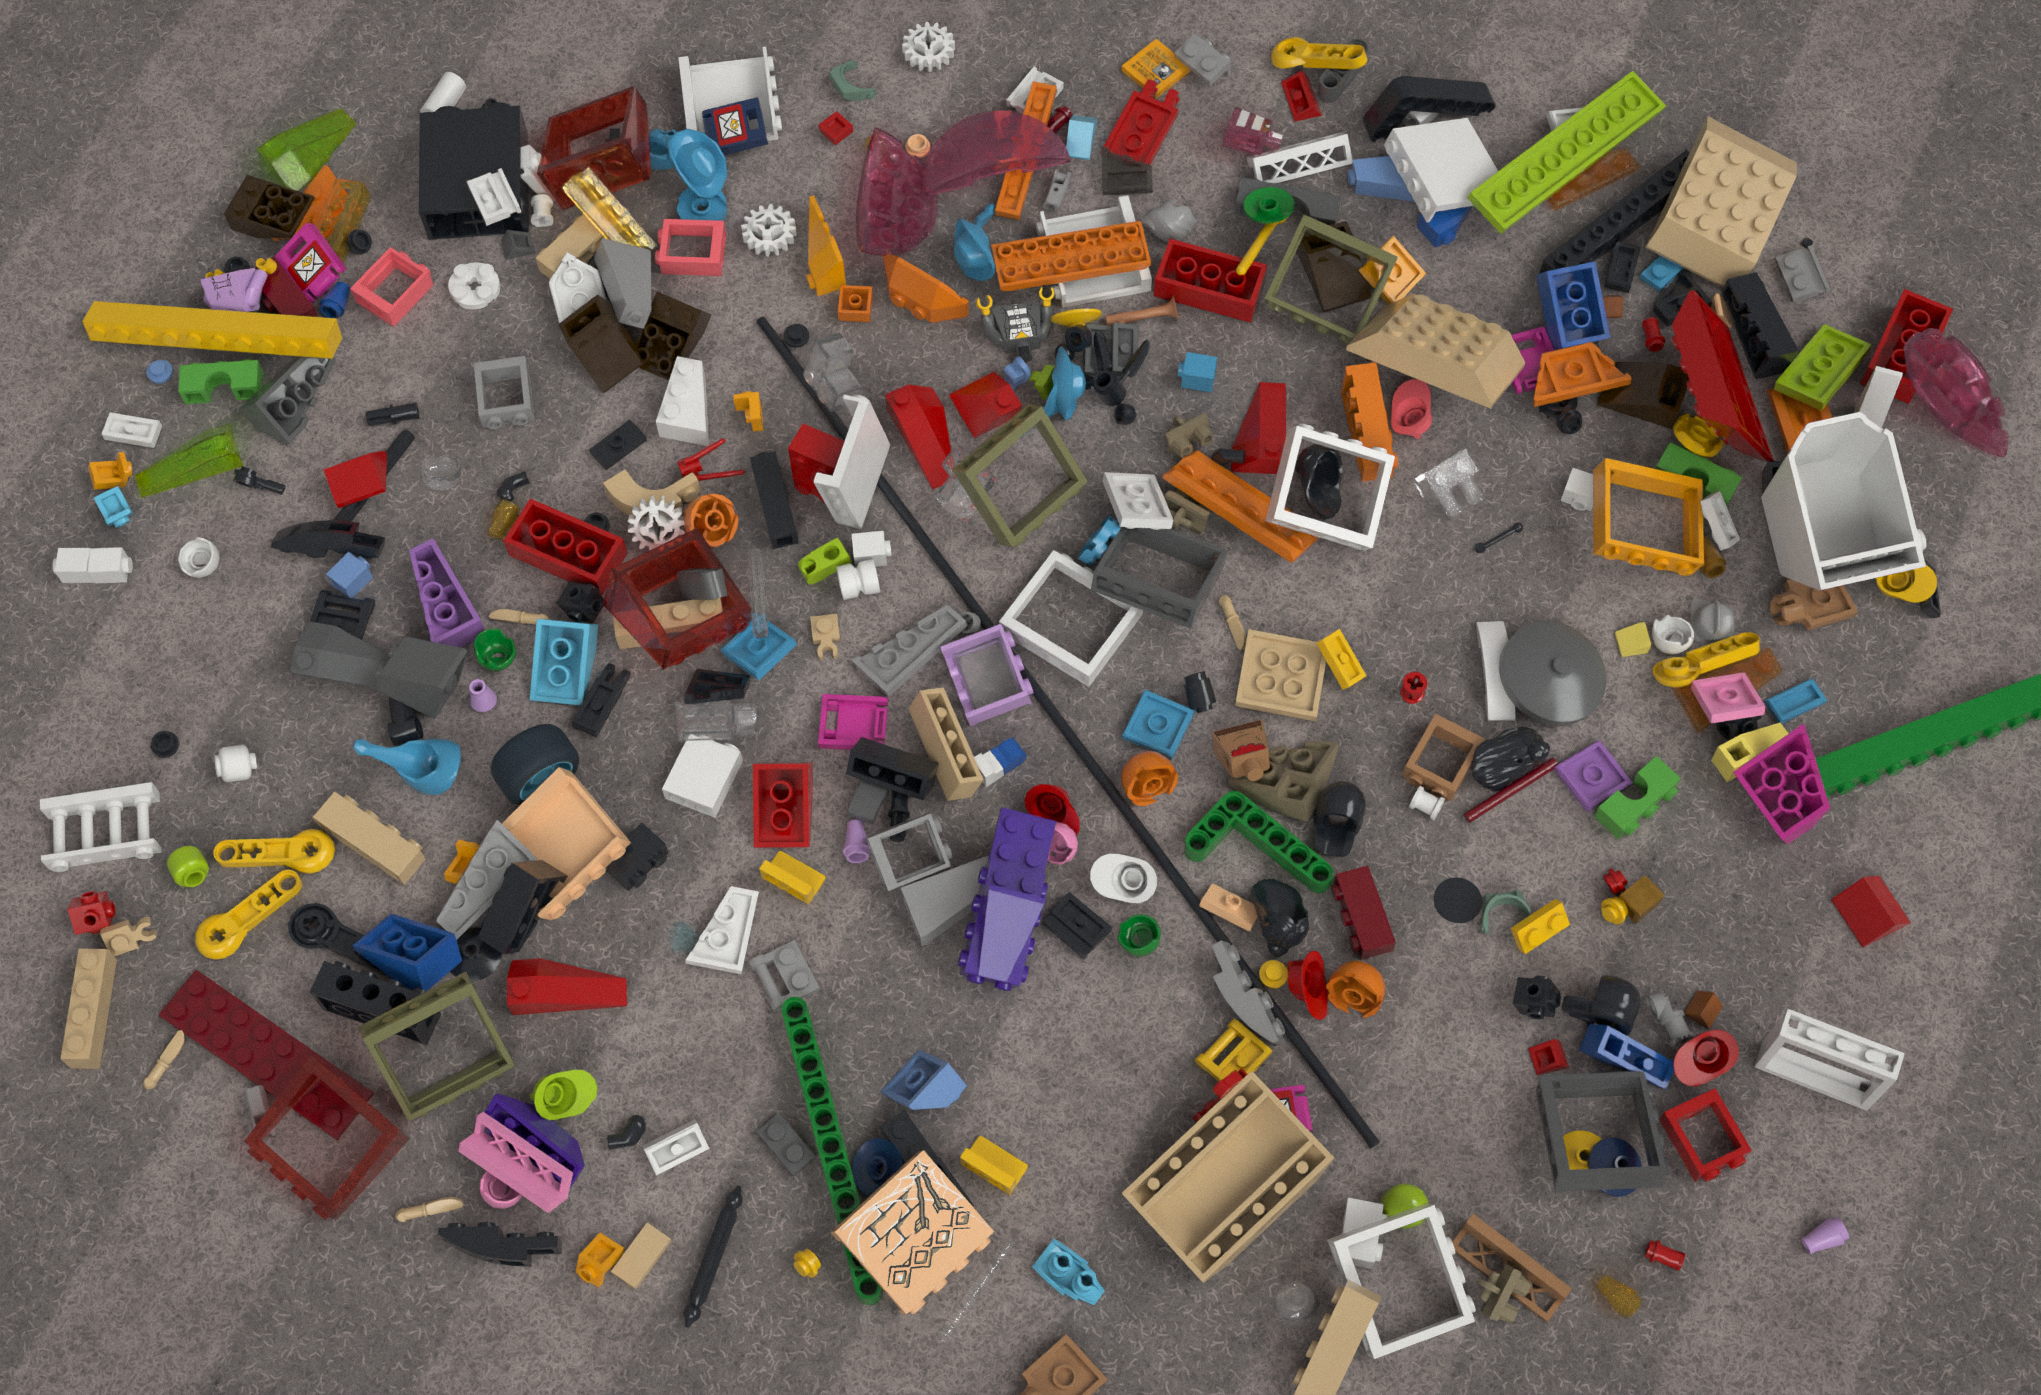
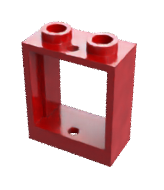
M1716 1088L1665 1111L1659 1119L1695 1182L1702 1178L1705 1182L1711 1181L1721 1175L1719 1170L1727 1166L1731 1170L1742 1166L1747 1162L1745 1158L1752 1151ZM1712 1108L1736 1150L1703 1165L1679 1123Z

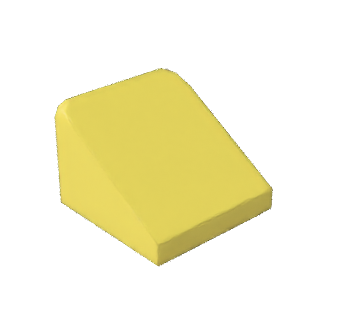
M1645 622L1637 623L1615 632L1621 657L1648 653L1651 642Z

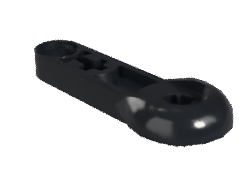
M319 903L306 904L292 914L288 923V930L292 940L300 947L307 949L327 948L376 973L387 975L362 955H358L354 950L353 944L364 935L341 924L333 911L327 906ZM317 920L316 922L319 927L317 929L311 928L308 931L309 929L306 924L308 922L314 923Z

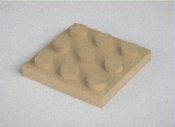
M1249 629L1235 706L1316 721L1326 660L1316 642Z

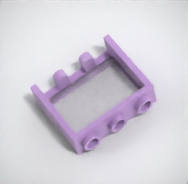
M1002 624L940 647L970 726L1021 706L1032 704L1029 695L1034 692L1029 679H1022L1020 671L1025 670L1019 654L1013 655L1011 647L1016 645L1011 632H1004Z

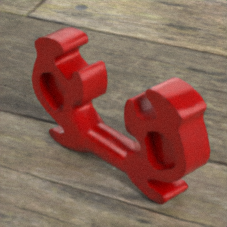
M1241 1068L1238 1072L1234 1070L1224 1079L1220 1080L1213 1088V1092L1218 1097L1214 1101L1212 1099L1207 1102L1204 1108L1193 1116V1120L1197 1123L1248 1074Z

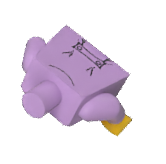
M259 258L256 260V266L259 268L257 270L251 268L224 273L216 268L214 274L208 272L204 279H200L205 291L203 301L212 310L240 312L259 310L262 288L267 279V274H272L276 270V262L271 258H268L267 261Z

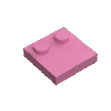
M1745 672L1692 681L1691 690L1710 723L1760 716L1765 713V705Z

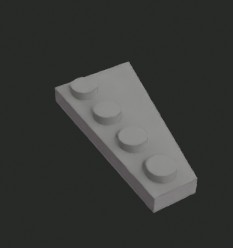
M495 819L435 920L446 931L454 933L457 940L493 904V897L500 889L504 880V873L511 863L535 861L537 858Z

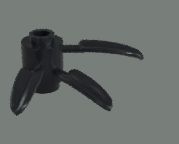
M1095 332L1093 337L1098 370L1101 372L1095 378L1084 374L1086 381L1085 389L1089 390L1093 386L1106 405L1116 406L1126 396V389L1122 383L1127 376L1130 378L1134 377L1149 352L1150 342L1147 339L1140 345L1124 367L1123 375L1118 379L1113 372L1108 371L1112 367L1109 351L1102 335Z

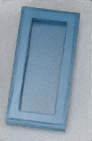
M1813 678L1767 699L1765 705L1777 723L1783 724L1825 704L1827 699Z

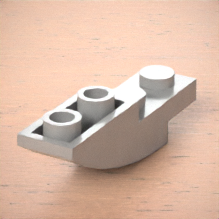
M1222 940L1211 945L1223 971L1214 975L1213 978L1227 1003L1260 1036L1275 1044L1281 1045L1285 1043L1283 1038L1285 1029L1279 1018L1275 1019L1271 1008L1274 1006L1267 992L1263 993L1261 989H1249L1252 983L1246 971H1241L1237 962L1240 960V956L1236 947Z

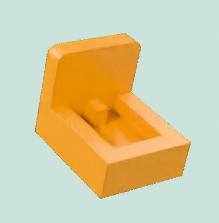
M118 452L116 461L89 462L88 471L94 490L112 489L117 486L122 488L127 485L128 478L132 476V464L126 460L124 452Z
M458 839L455 844L458 854L444 873L447 882L457 884L480 846L475 842Z

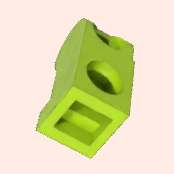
M837 537L802 558L798 563V568L809 585H813L837 572L836 566L852 564Z

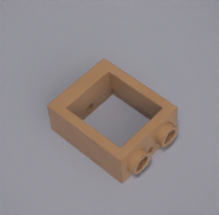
M1435 713L1408 760L1402 776L1412 786H1423L1430 790L1433 796L1437 798L1443 797L1445 800L1448 799L1452 802L1471 768L1473 754L1477 746L1484 742L1485 739ZM1432 736L1468 753L1452 783L1416 765Z

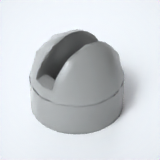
M972 612L960 614L966 620L967 625L973 623L969 628L966 627L961 632L972 634L979 630L981 627L979 616Z

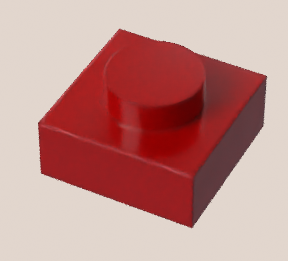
M837 111L818 125L819 131L834 145H837L854 132L853 125Z

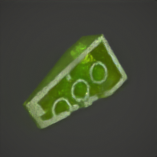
M340 108L279 133L256 150L263 166L284 187L300 191L312 182L317 172L324 163L329 161L331 154L337 146L342 144L357 123Z
M232 423L205 430L136 474L135 478L141 498L244 466Z

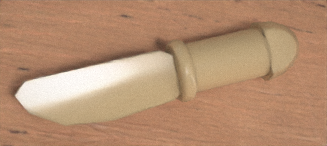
M1222 595L1219 599V604L1222 606L1226 616V622L1237 648L1245 650L1247 640L1245 630L1234 610L1231 598L1227 595Z
M498 609L489 615L491 620L536 625L537 619H549L547 615L542 613L532 614L509 609Z
M182 1030L177 1031L160 1056V1060H156L157 1063L149 1075L144 1078L143 1086L145 1089L150 1090L156 1087V1083L165 1070L170 1067L169 1065L180 1053L185 1044V1034Z
M445 1197L427 1203L423 1202L421 1205L399 1209L395 1213V1218L400 1222H406V1220L422 1216L428 1217V1215L462 1208L463 1201L456 1197Z

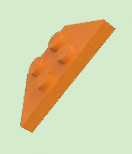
M324 165L303 192L314 196L315 200L295 234L306 223H311L316 226L327 241L354 207V203L330 168ZM271 238V239L274 240V241H279V239H292V238Z
M1592 342L1542 353L1533 406L1537 407L1630 385L1632 378L1628 373L1624 375L1615 367V362L1610 357L1603 355L1601 350Z

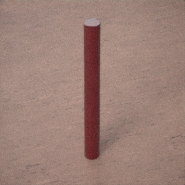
M1550 758L1464 813L1463 816L1471 823L1554 770L1558 762L1555 758Z

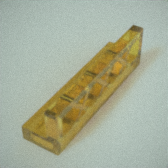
M589 167L578 171L561 187L606 239L652 250L656 246L655 242Z
M336 179L316 228L321 234L331 227L334 228L333 234L325 238V240L344 264L350 251L346 243L347 235L351 231L359 229L371 195L364 182ZM341 188L351 189L349 194L339 199L338 195ZM342 207L341 214L331 219V212Z

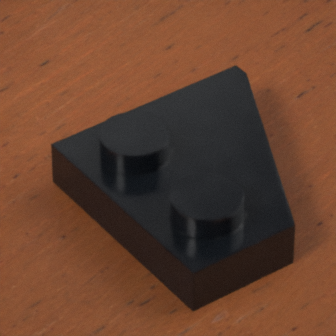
M1686 269L1679 273V278L1674 284L1671 283L1666 288L1665 294L1660 295L1654 302L1653 311L1666 326L1673 324L1684 300L1692 290L1711 308L1712 300Z
M697 668L685 692L684 704L743 699L750 685V675Z

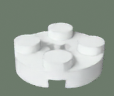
M478 262L459 264L454 268V273L449 279L448 288L452 299L459 306L466 309L484 308L493 299L495 300L500 292L498 275L490 264ZM478 282L481 286H477L476 290H471L469 284Z

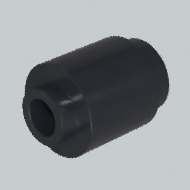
M1205 671L1185 676L1186 684H1183L1190 709H1196L1197 713L1213 709L1212 704L1217 701L1210 677H1206Z

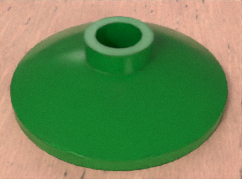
M1260 188L1254 190L1245 198L1243 204L1244 212L1250 219L1256 222L1276 223L1291 215L1294 210V199L1291 194L1280 188Z

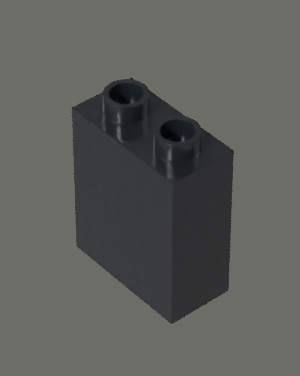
M494 102L488 104L485 108L464 110L454 106H443L435 112L420 113L419 215L428 240L503 235L506 230L529 232L528 184L521 178V174L524 173L521 169V147L528 145V133L520 105L510 106L506 103ZM501 168L520 206L521 213L514 212L508 218L486 225L470 192L467 181L490 172L491 174L497 173L498 169Z

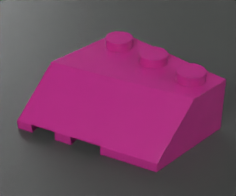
M1804 723L1733 772L1779 837L1787 844H1790L1813 828L1831 809Z

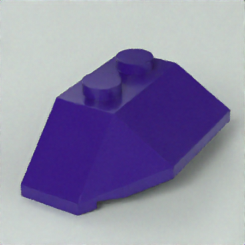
M499 1093L495 1094L484 1113L573 1172L571 1188L585 1166L578 1141L553 1120L542 1118L534 1105ZM487 1128V1134L494 1138L491 1130ZM506 1141L510 1150L516 1153L513 1145ZM529 1156L532 1164L539 1169L536 1161ZM551 1172L554 1179L561 1184L562 1178Z

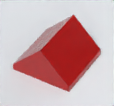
M385 451L373 452L323 469L338 508L386 492L387 453Z
M1879 875L1861 878L1831 900L1863 948L1911 924Z

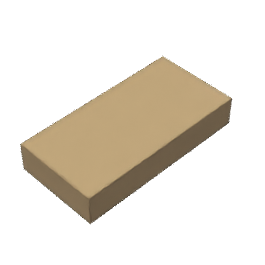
M646 1223L611 1270L612 1274L636 1290L671 1243V1238L649 1223Z

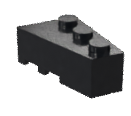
M543 860L512 862L504 873V880L500 889L493 897V905L488 915L481 923L482 929L478 938L502 954L519 952L538 924L535 917L544 904L547 905L553 899L550 897V894L559 881L564 883L568 876Z

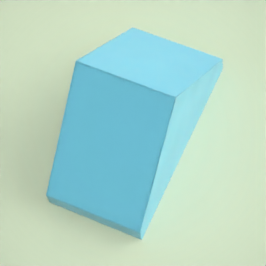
M1073 115L1070 118L1065 157L1090 160L1098 118Z

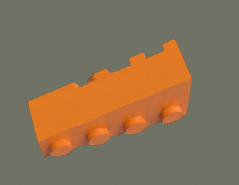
M1377 363L1345 366L1341 396L1351 439L1361 441L1363 443L1362 446L1370 449L1372 447L1384 448L1387 450V454L1395 456L1390 478H1392L1394 469L1398 468V458L1396 452L1392 450V433L1388 428L1387 413L1384 406ZM1356 456L1361 481L1375 480L1379 463Z

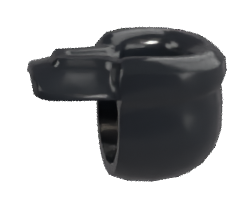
M1336 781L1327 785L1321 791L1317 806L1313 812V821L1316 827L1314 847L1319 852L1336 857L1349 855L1355 836L1362 827L1366 811V799L1357 785L1348 781ZM1328 815H1339L1349 819L1346 825L1338 826L1329 822Z
M1602 975L1594 1001L1567 995L1562 1002V1011L1569 1014L1570 1017L1586 1022L1587 1027L1589 1024L1607 1025L1628 1036L1634 1027L1641 999L1638 989L1631 982L1616 976Z

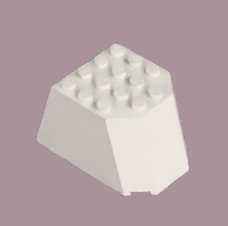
M1861 412L1807 423L1761 497L1780 575L1817 590L1926 567L1893 433L1886 428L1879 427L1867 419V416Z

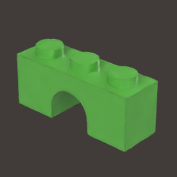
M251 359L234 362L218 361L216 363L180 365L178 392L185 404L211 402L212 392L217 386L231 384V390L236 400H249L263 387L264 371L258 360Z
M1671 442L1655 468L1661 471L1701 479L1704 487L1703 499L1712 493L1720 491L1726 506L1731 501L1742 479L1734 471L1722 468L1712 463L1708 458L1700 457L1689 452L1685 447Z
M1656 756L1636 774L1633 780V784L1642 792L1643 798L1632 800L1617 790L1598 807L1594 817L1618 840L1624 834L1629 837L1640 827L1638 822L1643 817L1650 819L1659 810L1660 807L1657 805L1662 800L1669 802L1678 793L1679 790L1676 787L1681 778Z

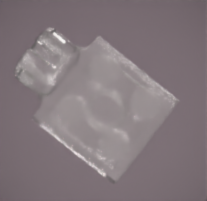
M730 700L697 704H684V701L675 702L679 741L733 740L734 735L751 736L756 733L757 711L755 704L737 703L732 706Z

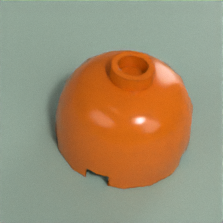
M714 493L701 495L692 500L685 510L683 519L685 531L690 539L699 545L717 547L725 542H729L738 527V515L734 512L733 503L725 496Z
M1145 751L1132 756L1122 769V787L1127 797L1137 806H1147L1157 802L1152 797L1167 792L1170 795L1178 783V774L1170 760L1156 751Z
M1348 961L1338 966L1326 985V989L1328 988L1329 990L1328 999L1336 1008L1349 1013L1348 1006L1363 1013L1362 1017L1364 1018L1373 1016L1378 1012L1383 1003L1386 988L1381 973L1375 967L1362 961Z

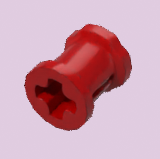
M1415 671L1405 675L1403 686L1400 690V695L1405 702L1416 704L1422 701L1427 689L1428 682L1426 677L1420 672ZM1415 686L1417 688L1416 690L1411 689V687Z

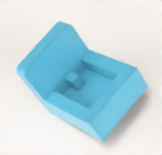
M119 486L94 497L109 527L112 525L116 528L129 523V517L134 515Z

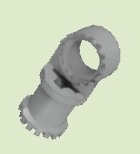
M1660 990L1647 995L1645 998L1646 1004L1651 1006L1654 1013L1652 1017L1655 1020L1658 1019L1660 1024L1665 1026L1671 1038V1047L1682 1045L1681 1042L1685 1044L1684 1041L1688 1042L1695 1037L1694 1032H1690L1683 1018L1685 1015L1684 1011H1673L1670 1001H1668V996L1665 997L1666 993Z

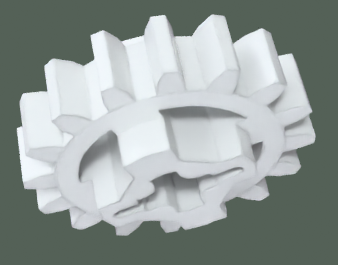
M929 22L925 23V27L916 24V30L909 29V36L903 37L902 49L905 61L910 60L911 67L919 65V71H922L924 67H928V71L932 72V67L935 66L940 70L942 63L948 65L949 58H954L955 41L953 40V34L947 33V27L939 29L938 23H935L933 27H930Z
M772 204L768 206V209H764L761 205L759 206V212L751 210V217H744L745 224L741 225L743 241L747 243L749 250L755 248L757 255L762 251H765L766 257H769L772 251L779 255V249L788 250L787 243L794 244V236H797L795 219L791 218L789 211L783 213L782 206L774 210Z
M651 496L649 503L641 499L640 507L633 506V514L629 515L628 522L631 523L628 526V532L634 533L632 535L633 542L640 540V549L649 546V553H652L654 548H658L659 552L663 553L664 547L667 546L670 550H673L674 542L681 543V535L685 534V527L683 526L684 517L680 516L682 514L681 507L674 509V500L667 504L665 503V496H662L660 501H656L655 497ZM649 511L647 517H642L645 513ZM654 517L656 519V522H658V525L661 526L660 532L658 531V527H656V524L654 523ZM667 532H672L669 536L665 537Z

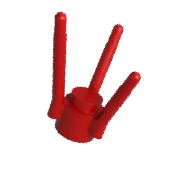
M724 438L712 443L692 456L677 461L683 478L693 472L698 481L743 475L745 471L732 470L699 475L698 472L703 471L699 459L726 442Z

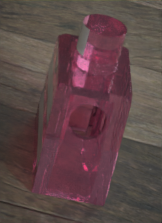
M1235 107L1227 126L1222 147L1261 155L1264 146L1279 150L1283 135L1269 131L1272 123L1270 119Z

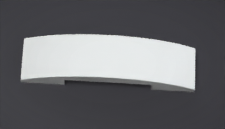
M1476 622L1485 682L1487 721H1515V705L1504 690L1499 671L1500 656L1505 644L1508 642L1504 622Z

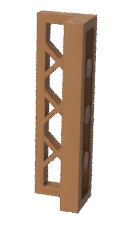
M1475 1214L1471 1215L1452 1242L1455 1253L1488 1278L1492 1272L1486 1267L1485 1256L1497 1255L1502 1259L1503 1267L1505 1264H1509L1511 1267L1522 1272V1275L1531 1283L1527 1293L1530 1294V1300L1512 1292L1511 1296L1545 1322L1549 1321L1572 1290L1571 1287ZM1468 1233L1478 1241L1479 1252L1467 1253L1458 1244ZM1483 1245L1487 1247L1490 1251H1484ZM1480 1256L1481 1262H1479L1474 1257ZM1532 1283H1534L1539 1288L1533 1289ZM1545 1292L1555 1299L1547 1313L1536 1305L1534 1293Z

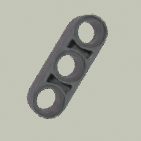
M1352 39L1347 43L1349 45L1363 46L1367 55L1368 45L1364 40ZM1364 66L1358 69L1326 68L1319 79V99L1326 103L1335 102Z
M693 568L676 573L681 599L711 600L728 595L722 568Z

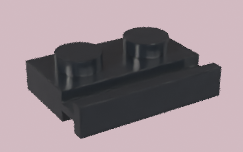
M1070 892L1042 920L1043 926L1084 960L1112 931V927Z

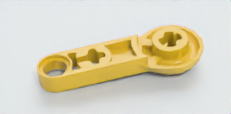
M1300 37L1283 39L1276 44L1271 53L1272 64L1281 69L1303 65L1305 68L1358 69L1364 66L1368 60L1364 47L1361 45L1308 43Z
M1744 632L1686 652L1685 657L1664 659L1653 667V676L1658 683L1667 687L1679 688L1687 686L1693 680H1696L1700 674L1758 654L1760 651V638L1755 633Z
M308 829L301 831L291 838L224 840L215 846L213 854L216 861L223 867L288 866L299 872L311 874L319 872L329 865L334 857L335 845L330 835L322 830ZM314 845L318 851L317 853L313 852L314 855L309 857L305 850H310L308 847ZM241 847H242V849L244 850V852L246 853V854H242V858H243V859H241V850H240ZM258 847L262 853H258L256 858L248 854L249 852H254L255 848ZM227 848L235 849V854L231 859H221L223 850Z
M283 870L229 912L215 914L204 919L195 933V944L198 951L206 958L214 960L224 959L232 955L240 947L247 932L299 893L302 888V880L299 875L293 870ZM285 879H296V884L292 889L283 890L281 888V884ZM276 887L282 896L278 898L272 888ZM261 897L269 898L270 904L267 906L261 904ZM216 932L222 934L224 937L222 941L219 942L216 939L212 942V939H215L214 934Z

